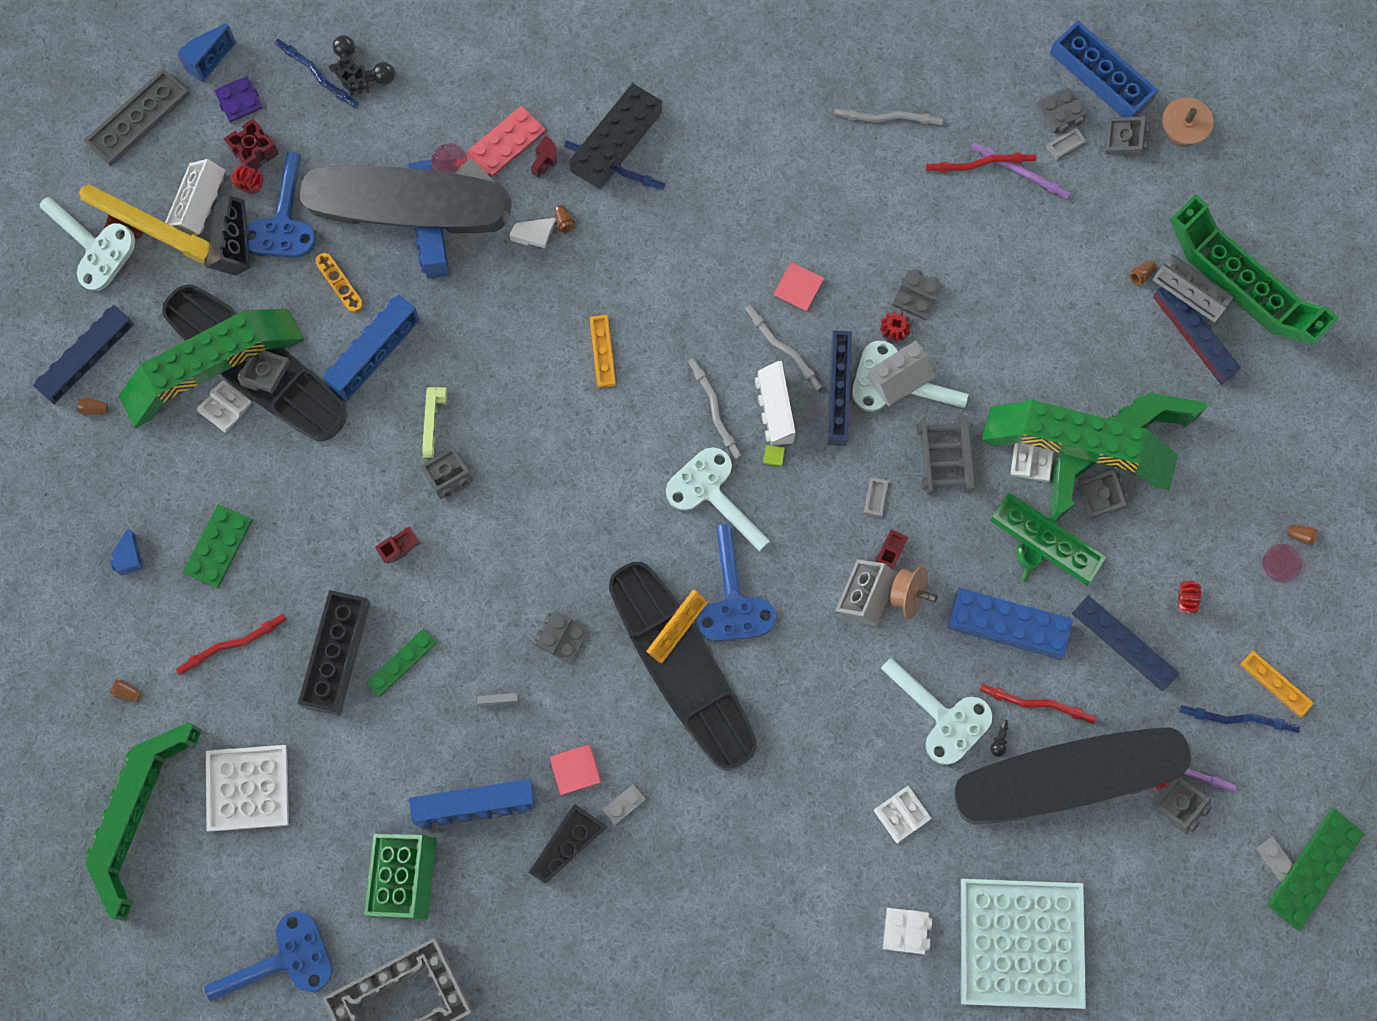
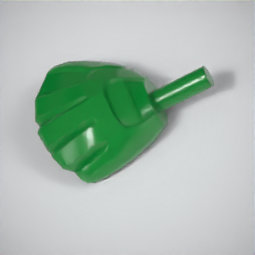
M1025 544L1017 546L1018 562L1025 569L1021 579L1023 582H1026L1029 571H1034L1045 558Z

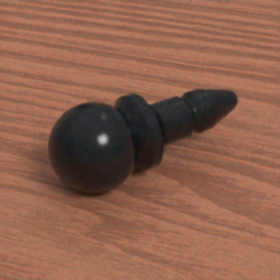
M1008 720L1003 721L998 738L994 737L995 742L990 747L991 753L996 757H1001L1006 752L1005 744L1008 741L1004 739L1008 730Z

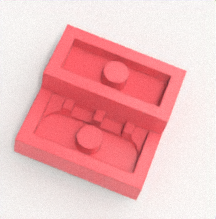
M791 262L774 295L808 311L824 278Z
M591 745L550 757L560 795H566L602 783Z

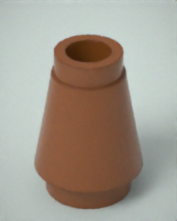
M563 205L557 206L554 211L558 230L564 234L572 232L575 229V221Z
M1149 261L1132 269L1130 273L1131 281L1135 285L1144 284L1157 269V265L1155 262Z
M87 397L79 399V414H83V416L107 414L108 403Z
M1290 525L1287 536H1291L1307 545H1314L1318 530L1311 526Z
M116 679L110 694L114 695V698L138 702L142 691H139L124 680Z

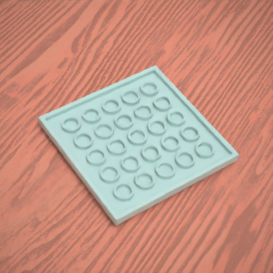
M961 879V1004L1086 1009L1083 883Z

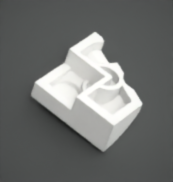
M556 218L516 223L511 230L510 240L524 245L532 244L545 248L549 236L552 234Z

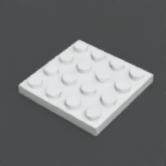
M287 745L206 751V819L208 832L289 826Z

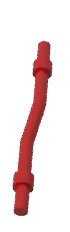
M1036 154L990 155L971 163L940 162V164H926V171L948 173V171L973 170L992 162H1013L1014 164L1036 162Z
M282 613L270 622H264L261 624L262 627L242 639L216 643L199 655H193L188 658L189 661L176 668V671L181 675L192 667H198L202 661L220 650L246 646L265 633L269 634L274 631L276 626L287 619Z
M982 683L979 691L992 695L994 699L999 701L1005 700L1023 708L1051 707L1071 715V718L1076 720L1082 719L1092 724L1095 723L1097 718L1083 712L1081 708L1075 706L1073 708L1052 699L1024 700L1006 693L1004 689L998 687L995 689Z

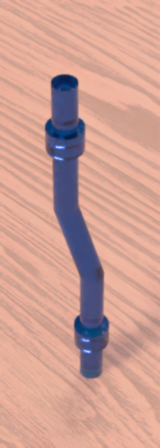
M280 39L275 41V45L285 51L287 56L295 58L309 68L317 81L335 94L337 99L342 102L345 101L353 108L359 105V102L350 97L348 92L337 88L327 81L315 64L297 52L295 47L287 45Z
M566 140L564 147L577 151L582 144L578 145ZM621 165L616 169L621 176L641 182L644 186H652L661 190L665 188L666 183L654 180L649 175L637 174L624 169Z
M1181 705L1179 709L1180 713L1194 716L1195 719L1199 720L1207 719L1223 724L1252 721L1272 726L1273 729L1280 731L1284 729L1298 733L1300 730V725L1285 722L1284 719H1272L1253 713L1227 717L1208 712L1200 707L1192 708Z

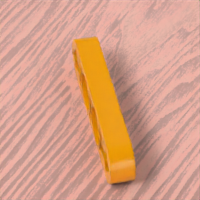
M327 253L319 254L316 257L318 269L346 309L353 314L359 313L363 308L361 298L332 257ZM322 259L327 260V263L330 267L328 270L326 266L322 264ZM332 273H339L337 280H330ZM342 287L349 288L347 294L342 295L339 293ZM352 297L358 307L354 308L348 298Z

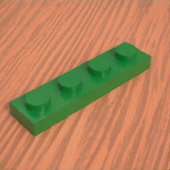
M423 628L365 683L379 697L382 696L430 651L437 642Z

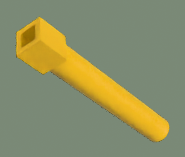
M91 184L82 186L79 192L81 201L178 249L185 256L205 265L208 258L209 242L193 234L189 235Z

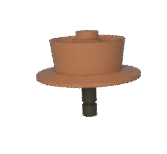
M1184 97L1172 101L1166 107L1162 116V123L1167 136L1179 145L1200 143L1210 135L1213 129L1214 121L1211 111L1204 103L1194 98Z
M920 566L914 573L901 569L893 582L890 595L891 605L902 607L903 614L907 619H911L916 615L922 599L936 602L938 599V595L926 592L928 582L926 567Z

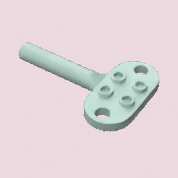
M51 197L43 199L40 203V208L86 250L77 270L78 280L81 285L93 291L105 289L134 250L135 238L133 232L122 224H111L95 238ZM124 231L125 236L123 239H120V233ZM92 275V282L88 284L87 279Z
M886 341L871 342L865 347L861 356L852 388V399L854 404L865 412H876L886 405L883 398L867 378L869 369L897 353V349ZM879 347H884L887 349L888 353L885 355H881L878 353L877 349ZM926 383L910 393L965 408L969 395L930 383ZM870 398L873 400V405L866 406L863 400Z
M704 449L667 483L666 496L668 502L677 510L689 511L698 507L704 501H710L761 552L769 545L770 541L720 490V486L730 476L732 469L731 459L721 449ZM721 456L725 459V462L722 465H718L714 462V459ZM675 494L683 496V500L679 503L675 502L672 498Z
M892 657L881 667L890 678L936 720V726L926 738L925 745L927 754L936 763L949 765L957 762L991 725V709L982 699L972 696L963 698L953 708L947 709ZM977 704L981 705L984 709L981 715H977L973 710ZM935 747L943 748V757L935 756Z

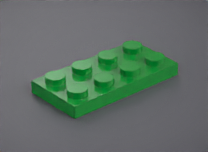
M217 504L182 573L218 589L253 520Z

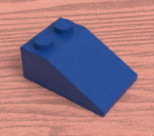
M225 23L188 41L185 46L181 47L177 55L186 72L204 82L236 44L229 25Z

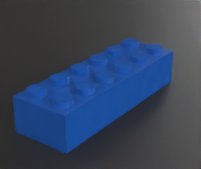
M1076 21L1053 43L1050 54L1122 117H1136L1153 101L1158 92L1155 86L1080 21Z
M430 160L408 163L409 168L433 170ZM414 228L417 235L416 244L417 249H419L420 255H418L422 273H426L428 279L449 276L443 229Z
M399 294L395 298H391L387 303V307L375 316L372 324L367 325L363 329L362 335L351 342L349 349L345 353L340 354L334 366L329 367L325 371L323 377L325 383L339 398L347 402L420 321L416 308Z
M959 587L955 594L947 629L1061 660L1065 656L1073 619Z
M530 779L409 798L411 821L420 829L430 828L432 823H438L440 826L450 825L452 820L469 822L472 821V817L477 816L480 819L492 818V814L496 813L500 814V816L512 815V811L516 810L520 811V813H527L532 811L531 808L536 807L533 783Z

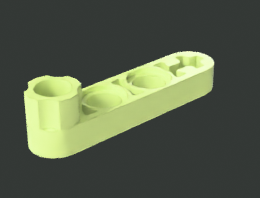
M427 387L422 448L423 458L434 457L435 437H433V432L436 430L435 413H437V404L446 405L447 388Z

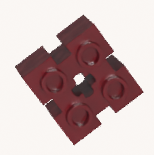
M254 118L241 126L243 130L240 133L234 131L224 138L228 149L236 159H239L241 165L252 167L254 170L261 167L260 162L265 159L268 162L279 154L274 142L267 134H264Z

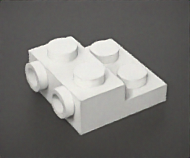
M887 908L883 949L924 955L925 950L929 951L930 938H926L927 930H931L932 918L929 917V913Z

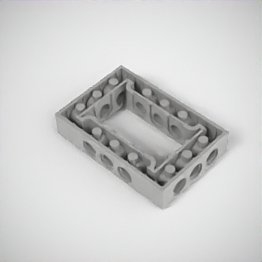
M437 938L423 943L322 998L333 1021H361L354 1008L355 1006L428 967L430 971L429 976L435 981L439 990L438 995L443 998L445 1005L435 1008L429 1014L413 1021H460L474 1013Z

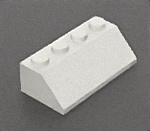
M208 159L190 163L165 223L189 235H200L205 227L204 222L211 213V205L218 196L217 191L224 181L226 170Z
M778 361L759 370L758 376L755 378L756 389L760 388L761 395H758L759 405L764 408V413H761L762 422L767 424L768 429L765 431L766 442H770L772 446L793 444L795 437L794 422L782 361Z

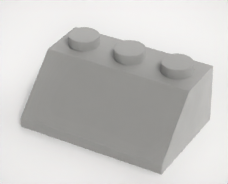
M917 340L869 369L867 376L888 407L936 377L927 354Z
M857 559L835 611L864 624L877 626L898 573L885 563Z

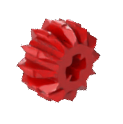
M239 165L233 171L231 181L237 189L249 194H257L260 188H262L264 178L258 170H254L246 165Z
M893 311L892 315L887 313L886 318L881 319L882 325H880V330L883 331V337L889 336L888 342L894 338L895 343H898L899 338L904 341L906 336L910 335L911 331L909 329L912 327V324L908 322L909 316L903 318V312L897 315V312Z
M1181 582L1177 602L1180 612H1185L1186 614L1198 612L1202 592L1198 582Z

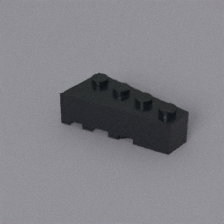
M228 196L215 204L207 268L232 275H238L250 268L244 200Z
M574 804L528 873L546 884L608 826Z

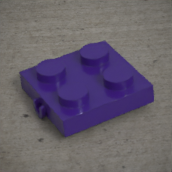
M248 76L214 90L220 102L219 106L222 112H225L230 123L263 109L257 97L259 95L256 89L253 88Z

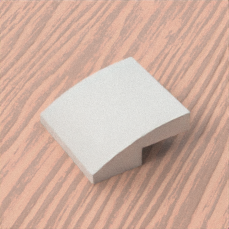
M223 380L210 391V396L197 407V411L223 432L227 433L251 406L252 401Z
M1015 443L1010 475L1050 482L1054 451L1023 443Z
M909 786L873 810L896 843L932 819Z

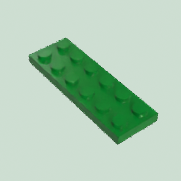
M1008 493L990 519L992 523L1086 586L1092 581L1106 556L1011 493Z
M1331 808L1266 906L1294 929L1301 931L1365 833L1338 810Z

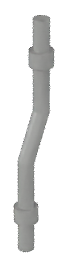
M835 108L834 116L845 117L851 121L856 119L880 123L901 118L918 121L920 124L925 125L930 123L942 126L943 118L929 116L926 113L921 115L896 111L876 116L859 113L853 109L848 111Z
M751 304L748 305L745 310L753 319L752 322L755 327H759L771 345L790 355L803 371L805 379L809 380L817 391L821 390L823 386L816 378V373L813 369L807 366L796 350L777 340L764 323L763 317L757 314Z
M692 358L688 363L694 371V377L698 382L700 381L710 398L713 423L722 436L725 447L729 448L735 460H738L742 455L735 445L736 441L733 436L729 435L720 420L717 395L708 382L705 371L699 367L695 358Z

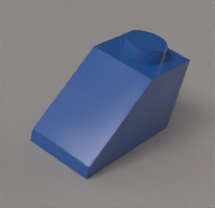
M128 529L111 553L113 558L111 560V567L119 575L143 569L136 535L131 529Z

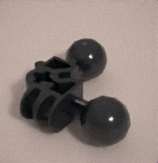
M340 35L333 41V51L340 57V60H337L336 64H330L329 69L337 75L342 86L349 90L351 96H353L356 90L359 95L362 94L363 89H366L369 93V81H376L381 85H387L394 80L395 69L387 62L377 63L373 70L368 71L365 70L363 65L356 67L353 58H351L355 52V43L349 36Z

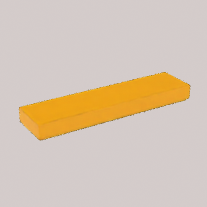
M608 315L590 316L597 388L616 386Z
M693 589L646 652L662 664L708 601Z
M1254 650L1241 662L1240 666L1300 718L1314 704L1313 701Z

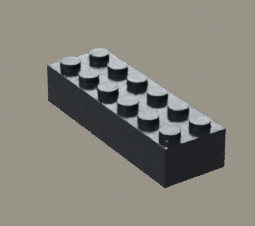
M632 83L571 157L570 172L596 188L601 189L661 115L662 100Z
M329 590L298 700V705L302 708L338 716L341 715L371 604L367 598Z

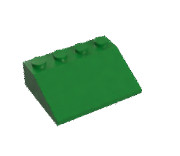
M373 834L364 916L428 920L437 838L425 835Z

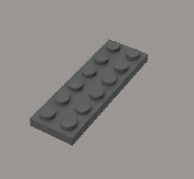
M163 68L83 141L111 166L190 93Z

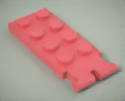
M520 106L470 148L468 155L463 160L457 159L454 164L460 169L471 158L488 176L494 177L546 133V129Z

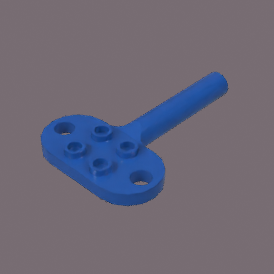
M296 152L286 153L275 217L271 219H257L247 225L248 237L250 234L256 233L255 239L248 240L249 251L252 254L299 258L309 254L315 246L316 235L312 228L305 222L290 220L301 155ZM304 237H310L308 243H302Z
M730 524L716 526L725 599L721 602L706 605L698 616L700 633L705 638L716 642L765 635L774 625V609L768 601L762 598H744L741 596L732 528ZM767 611L770 613L771 618L764 621L760 618V613ZM704 619H711L713 625L710 628H705L702 625Z
M292 912L284 916L276 929L279 953L205 985L204 990L208 1000H215L281 970H287L294 985L302 991L314 992L325 987L331 979L332 965L314 919L302 912ZM292 917H296L299 921L295 929H291L288 925ZM313 975H318L320 978V983L316 987L311 986L309 982Z

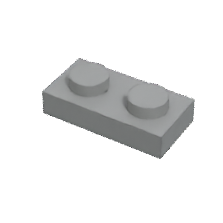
M633 784L602 810L612 823L617 825L646 799Z
M1272 836L1257 846L1256 850L1277 879L1282 882L1293 866V863Z

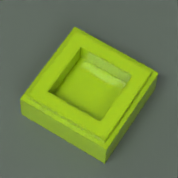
M766 445L763 464L782 467L785 448Z

